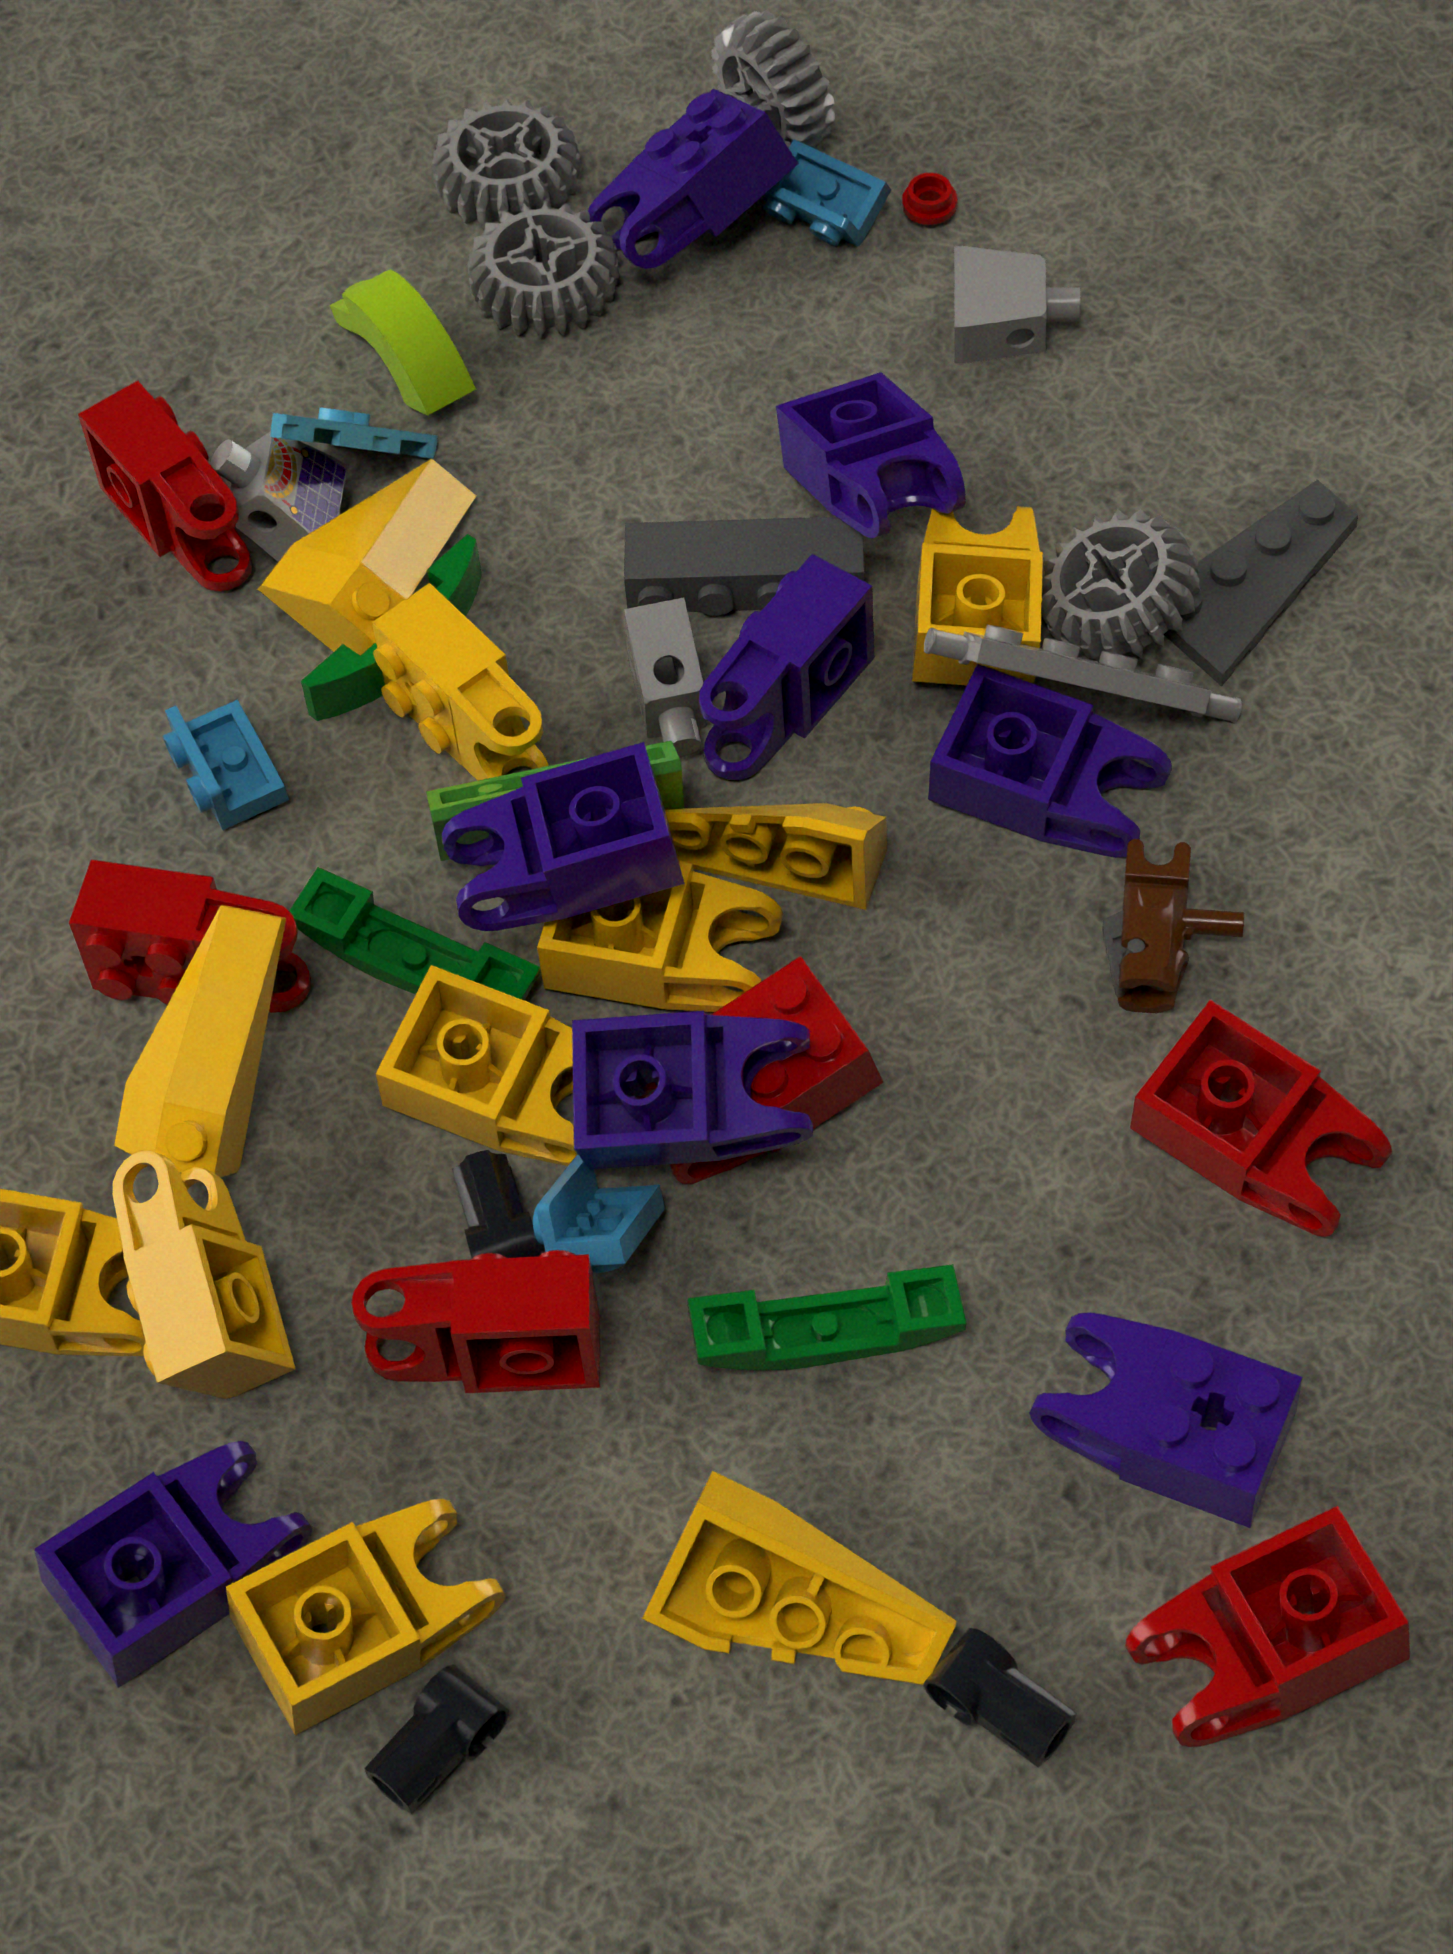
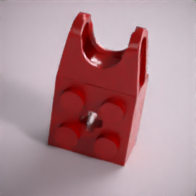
M137 380L78 414L100 488L159 557L171 552L194 579L208 590H230L248 579L252 572L250 553L234 528L239 520L237 501L229 487L209 464V457L201 440L193 431L184 433L181 430L173 410L162 396L154 399ZM219 556H233L239 561L237 566L227 573L216 574L207 569L208 564Z
M98 860L90 861L69 925L92 988L99 990L105 996L117 1000H127L132 995L156 998L168 1005L221 905L286 918L276 971L292 972L297 976V981L286 992L272 993L269 1013L285 1012L297 1007L310 991L311 977L306 963L298 955L292 953L297 940L298 929L292 913L284 906L267 900L217 890L214 878L211 876Z
M801 956L711 1014L787 1020L806 1026L810 1030V1043L807 1050L794 1054L784 1060L771 1062L756 1074L751 1085V1099L764 1106L778 1107L787 1111L808 1114L813 1122V1129L884 1083L869 1050ZM654 1082L647 1084L646 1093L636 1097L638 1099L648 1097L647 1095L652 1090H655L657 1085ZM767 1151L720 1161L669 1165L677 1181L682 1184L692 1185L733 1169Z
M1211 999L1140 1089L1134 1100L1130 1129L1236 1199L1316 1236L1326 1237L1333 1234L1339 1226L1341 1214L1336 1206L1327 1198L1321 1187L1311 1179L1306 1166L1320 1158L1336 1157L1354 1164L1381 1168L1392 1154L1390 1142L1382 1130L1369 1117L1320 1077L1321 1070ZM1229 1099L1233 1102H1225V1100Z
M553 1250L545 1252L539 1257L507 1258L500 1254L485 1253L474 1256L471 1260H452L449 1262L386 1268L372 1272L363 1278L354 1290L351 1301L356 1322L362 1330L367 1332L364 1346L367 1361L374 1372L385 1379L413 1382L463 1381L465 1393L600 1388V1314L589 1254L575 1255L568 1251ZM391 1289L398 1291L404 1296L405 1302L402 1309L385 1317L374 1316L366 1310L368 1300L378 1291ZM384 1339L401 1340L416 1345L413 1353L400 1361L387 1360L378 1352L379 1346Z
M1338 1506L1211 1566V1574L1140 1620L1127 1636L1125 1647L1137 1664H1150L1186 1658L1199 1661L1214 1672L1211 1682L1198 1692L1172 1719L1173 1733L1180 1745L1187 1747L1212 1744L1283 1721L1410 1659L1409 1622ZM1309 1611L1312 1612V1614H1303Z

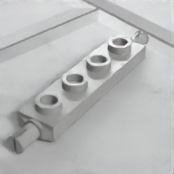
M987 625L985 635L964 631L963 635L936 630L931 627L926 634L924 642V652L926 654L956 659L960 664L968 665L970 661L1188 710L1191 711L1192 716L1198 718L1208 716L1235 723L1241 713L1242 702L1240 698L1211 692L1212 690L1192 684L1194 672L1163 664L1157 665L1155 675L1135 670L1137 659L1106 651H1101L1099 662L1078 657L1081 646L1050 638H1044L1042 649L1021 644L1023 633L998 626Z

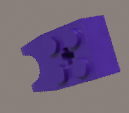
M712 89L710 92L704 93L692 100L686 108V113L668 129L655 133L646 142L645 149L593 200L588 208L590 222H601L604 213L608 209L621 207L624 212V224L615 234L611 235L616 249L621 248L625 257L635 266L644 269L656 268L666 263L704 232L717 237L799 163L766 112L716 89ZM659 232V241L656 248L649 254L639 255L635 248V241L646 234Z
M882 372L776 405L784 469L832 515L864 536L873 539L890 533L891 524L888 514L904 507L924 506L947 514L965 507L966 493L960 467L953 453L934 429L933 417Z
M811 554L796 572L790 571L783 577L778 585L775 596L761 612L755 611L749 615L741 628L739 638L707 677L700 689L699 705L701 714L704 719L714 724L704 743V757L709 770L719 777L730 780H741L751 777L782 748L794 733L804 739L874 659L872 585ZM726 691L723 709L719 710L712 704V701L718 694ZM733 741L742 742L751 749L749 756L739 762L724 761L717 755V752L726 743Z
M977 664L930 761L928 800L1042 842L1108 857H1127L1129 841L1132 839L1140 840L1141 830L1135 822L1124 815L1117 807L1109 804L1101 794L1115 787L1139 789L1164 786L1172 771V764L1166 753L1154 743L1093 713L1092 704ZM1133 759L1141 760L1149 764L1152 768L1147 767ZM1107 832L1114 833V834L1118 835V836L1121 837V838L1114 837L1113 835H1111V834H1109V833H1107Z
M644 742L521 777L523 787L462 811L451 818L442 832L443 847L451 860L459 864L475 866L495 865L490 870L472 879L459 891L456 897L459 918L465 925L476 930L498 931L562 920L685 884L660 791ZM470 831H485L489 833L487 838L472 844L457 842L463 834ZM497 897L504 899L501 905L491 910L481 911L472 908L475 903Z
M704 1011L572 1020L574 1150L589 1169L720 1161L784 1148L808 1140L813 1136V1122L808 1114L787 1111L778 1107L764 1106L751 1099V1085L756 1074L764 1066L807 1050L810 1043V1030L806 1026L787 1020L706 1015ZM654 1082L657 1085L656 1090L650 1096L643 1099L636 1097L646 1093L647 1084Z
M1079 1313L1072 1316L1065 1329L1066 1343L1082 1355L1091 1365L1102 1370L1111 1382L1102 1390L1088 1395L1072 1393H1042L1037 1395L1029 1412L1031 1420L1036 1427L1057 1443L1120 1475L1119 1480L1251 1528L1297 1412L1303 1377L1174 1330L1098 1313ZM1203 1427H1214L1216 1430H1209Z
M236 1441L222 1445L159 1476L152 1472L34 1549L42 1583L118 1688L229 1614L226 1586L304 1547L310 1538L312 1526L302 1513L294 1512L285 1516L273 1517L257 1524H244L231 1519L223 1512L222 1509L227 1500L237 1492L243 1481L257 1466L256 1453L248 1442ZM135 1576H137L140 1581L136 1583L125 1582L128 1579L133 1578Z

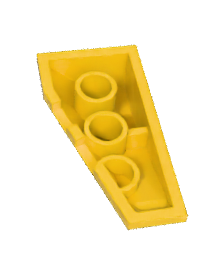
M430 459L293 543L257 590L333 652L344 644L361 656L376 643L372 622L413 594L426 574L427 569L438 556L476 498V495L436 461Z
M829 803L665 809L678 861L692 863L693 869L864 910L868 906L887 852L886 817L873 814L861 807L853 806L846 808Z
M227 905L220 906L125 1083L114 1146L131 1155L144 1150L159 1153L172 1161L179 1172L197 1167L212 1171L221 1178L239 1171L286 918Z
M713 1470L642 1617L643 1620L705 1650L730 1653L732 1642L772 1648V1661L791 1664L795 1663L798 1652L835 1658V1662L842 1672L922 1685L933 1672L957 1623L955 1619L778 1502Z

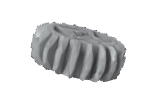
M767 10L761 13L754 11L749 15L744 14L732 21L729 26L723 29L721 34L714 38L715 47L711 50L715 64L712 68L713 73L720 81L718 90L766 112L788 148L793 139L815 148L816 145L823 141L824 137L831 133V124L835 121V115L831 108L835 103L834 98L827 90V87L830 85L829 80L823 77L819 68L821 63L816 61L811 54V45H805L799 37L798 30L795 28L789 29L786 20L781 16L775 18Z
M506 98L501 106L492 107L485 101L481 111L475 112L465 109L462 121L449 120L446 133L438 135L436 150L433 151L434 158L432 159L436 190L440 193V198L444 199L449 212L459 211V215L462 216L465 224L478 217V222H480L484 231L486 223L501 220L503 211L513 215L521 213L523 203L530 210L541 209L545 201H547L550 207L560 209L565 205L567 195L575 194L578 183L577 179L581 170L577 139L574 137L573 130H569L565 124L564 117L553 116L548 106L534 110L529 99L520 106L512 105L508 98ZM538 155H541L545 159L542 162L536 159V157ZM471 165L476 167L473 172L468 169Z
M545 201L541 209L530 210L523 203L521 213L516 215L503 211L500 224L488 222L485 224L483 235L474 237V246L472 247V253L469 254V261L467 263L470 291L475 298V302L478 303L479 308L482 310L484 317L493 316V320L496 321L499 329L512 324L518 337L528 330V327H533L540 339L543 337L546 328L556 327L557 331L564 337L567 323L570 322L584 329L588 319L587 314L601 317L604 302L613 301L615 286L618 285L617 278H619L616 245L613 243L612 237L608 236L603 222H590L588 210L574 214L569 203H566L558 210L551 209L547 201Z
M1117 509L1111 521L1104 522L1097 516H1094L1093 526L1085 531L1073 527V540L1069 543H1055L1057 558L1043 561L1045 577L1042 578L1041 615L1047 624V628L1055 640L1081 646L1078 657L1085 654L1087 658L1098 662L1101 651L1125 655L1126 652L1132 651L1142 659L1145 646L1154 642L1164 647V633L1168 630L1183 631L1180 615L1195 612L1193 596L1201 591L1197 576L1199 572L1197 568L1198 562L1184 535L1176 527L1171 528L1169 522L1165 521L1161 515L1151 519L1141 509L1129 519L1119 509Z

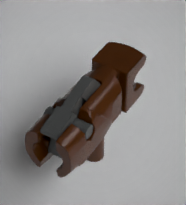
M1132 839L1127 845L1123 910L1104 919L1102 927L1115 995L1118 997L1119 1006L1126 1011L1157 1014L1174 1008L1177 992L1189 962V955L1183 950L1184 940H1192L1193 934L1243 937L1244 912L1187 908L1191 847L1185 842H1180L1175 846L1173 859L1164 865H1155L1147 861L1144 857V844L1141 840Z

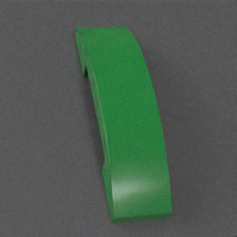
M466 534L427 569L429 583L465 617L473 604L482 576L477 541L469 534ZM376 643L361 656L342 644L301 680L309 716L316 721L328 719L355 710L383 696L381 688L385 686L383 673L373 655V651L377 649Z
M317 867L289 910L294 917L297 929L321 947L364 973L415 995L431 965L525 1000L541 974L540 966L484 942L479 951H476L374 905L373 891Z
M953 1264L887 1273L885 1286L761 1302H757L755 1290L687 1299L698 1365L736 1370L803 1369L901 1352L964 1331L967 1324Z

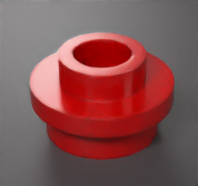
M929 172L915 176L909 182L902 195V208L905 215L919 224L935 225L945 222L957 210L958 198L955 189L945 176L938 173Z

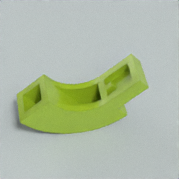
M388 269L371 279L357 282L344 291L342 299L329 305L340 327L362 336L376 350L390 371L408 407L428 416L476 390L460 354L435 313L415 288L397 272Z

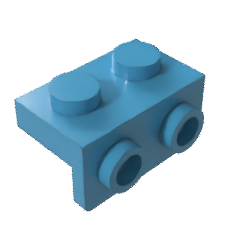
M793 139L789 149L799 164L762 196L765 201L763 209L776 219L787 224H792L795 217L811 224L809 231L833 246H838L841 239L859 246L864 241L892 189L885 181Z
M238 699L186 723L176 705L165 710L172 732L162 736L168 752L177 769L186 765L189 766L193 776L185 780L199 811L202 813L211 809L222 830L289 800L284 783Z
M576 1155L535 1208L533 1215L535 1238L540 1245H544L545 1252L563 1250L575 1255L589 1254L592 1272L601 1273L615 1270L628 1261L664 1211L665 1206L660 1185L598 1189L594 1169H589L580 1156Z

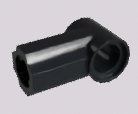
M489 1150L467 1155L464 1161L452 1168L454 1181L468 1228L464 1229L471 1258L485 1253L500 1254L507 1258L539 1257L541 1251L535 1238L529 1212L523 1213L517 1185L506 1154H496Z
M969 1628L923 1684L927 1694L939 1707L945 1710L950 1705L957 1711L953 1717L965 1725H973L975 1722L979 1723L1038 1768L1045 1761L1049 1760L1065 1740L1066 1735L1075 1723L1076 1713L1019 1672L1017 1663L1011 1654L994 1638L975 1628Z
M454 1664L441 1669L430 1679L415 1702L413 1708L414 1715L364 1768L367 1777L400 1809L407 1811L411 1815L464 1757L468 1760L478 1757L487 1748L482 1742L488 1736L494 1740L501 1733L509 1717V1710Z

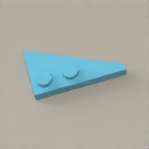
M319 407L318 419L273 413L270 437L326 443L335 446L434 458L438 439L436 435L369 426L370 414Z

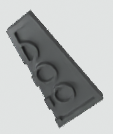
M1319 480L1314 481L1198 562L1197 568L1199 572L1197 576L1201 591L1193 596L1195 612L1180 615L1183 631L1168 630L1164 633V636L1222 687L1234 673V667L1247 652L1251 653L1262 640L1265 630L1281 612L1284 613L1297 598L1298 591L1311 576H1316L1357 527L1358 513Z

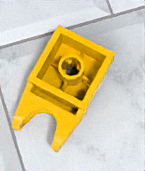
M1017 506L1011 523L1002 531L993 534H978L968 531L956 521L953 512L947 514L938 512L935 509L931 510L924 542L922 543L917 584L912 681L967 686L977 664H980L970 661L968 665L960 664L956 659L926 654L924 652V642L926 634L931 627L936 630L963 635L964 631L985 635L987 625H993L1023 633L1021 644L1040 648L1043 552H1040L1035 516L1031 507ZM980 664L1034 684L1035 676Z
M428 583L372 622L377 645L373 655L379 668L382 670L385 686L381 688L382 695L396 715L404 717L408 714L418 723L423 739L434 752L440 754L446 750L477 781L506 775L511 769L519 766H526L531 769L549 766L544 754L535 745L536 742L541 740L543 734L541 712L528 695L510 678L506 654L433 585ZM521 717L530 723L527 730H525Z
M679 861L685 884L562 920L545 922L537 946L544 989L665 1010L716 1012L761 982V979L754 972L742 967L733 960L722 957L718 952L733 942L754 941L774 936L779 932L783 912L778 903L763 892L693 871L692 863ZM738 910L754 911L763 915L764 917L753 916L750 914L740 912ZM724 986L736 987L742 989L743 992H737L735 990L728 989Z
M431 965L376 1072L382 1105L500 1152L568 1166L578 1155L574 1150V1125L561 1117L556 1112V1108L566 1096L573 1093L572 1028L551 1017L548 1009Z
M146 1150L134 1153L125 1159L118 1168L113 1180V1200L124 1253L123 1257L129 1276L127 1294L132 1306L140 1317L146 1340L143 1348L144 1358L149 1370L155 1376L156 1382L228 1399L295 1370V1364L262 1246L245 1240L229 1190L222 1178L212 1171L193 1167L180 1174L173 1162L167 1157ZM153 1166L159 1183L157 1191L151 1199L139 1203L133 1192L134 1180L143 1168ZM198 1182L204 1183L208 1190V1203L205 1209L200 1207L187 1191L193 1184Z
M0 1189V1345L57 1355L144 1356L143 1348L146 1340L141 1321L124 1311L115 1309L107 1303L113 1288L120 1281L129 1277L123 1257L124 1253L117 1218L85 1209L81 1202Z
M429 1500L358 1526L351 1522L226 1586L230 1619L294 1735L421 1669L491 1617L504 1602L506 1595L496 1579L488 1578L480 1581H467L453 1586H443L429 1581L418 1570L417 1565L422 1557L433 1550L437 1543L457 1525V1512L450 1500ZM324 1623L329 1632L317 1633L312 1631V1628Z

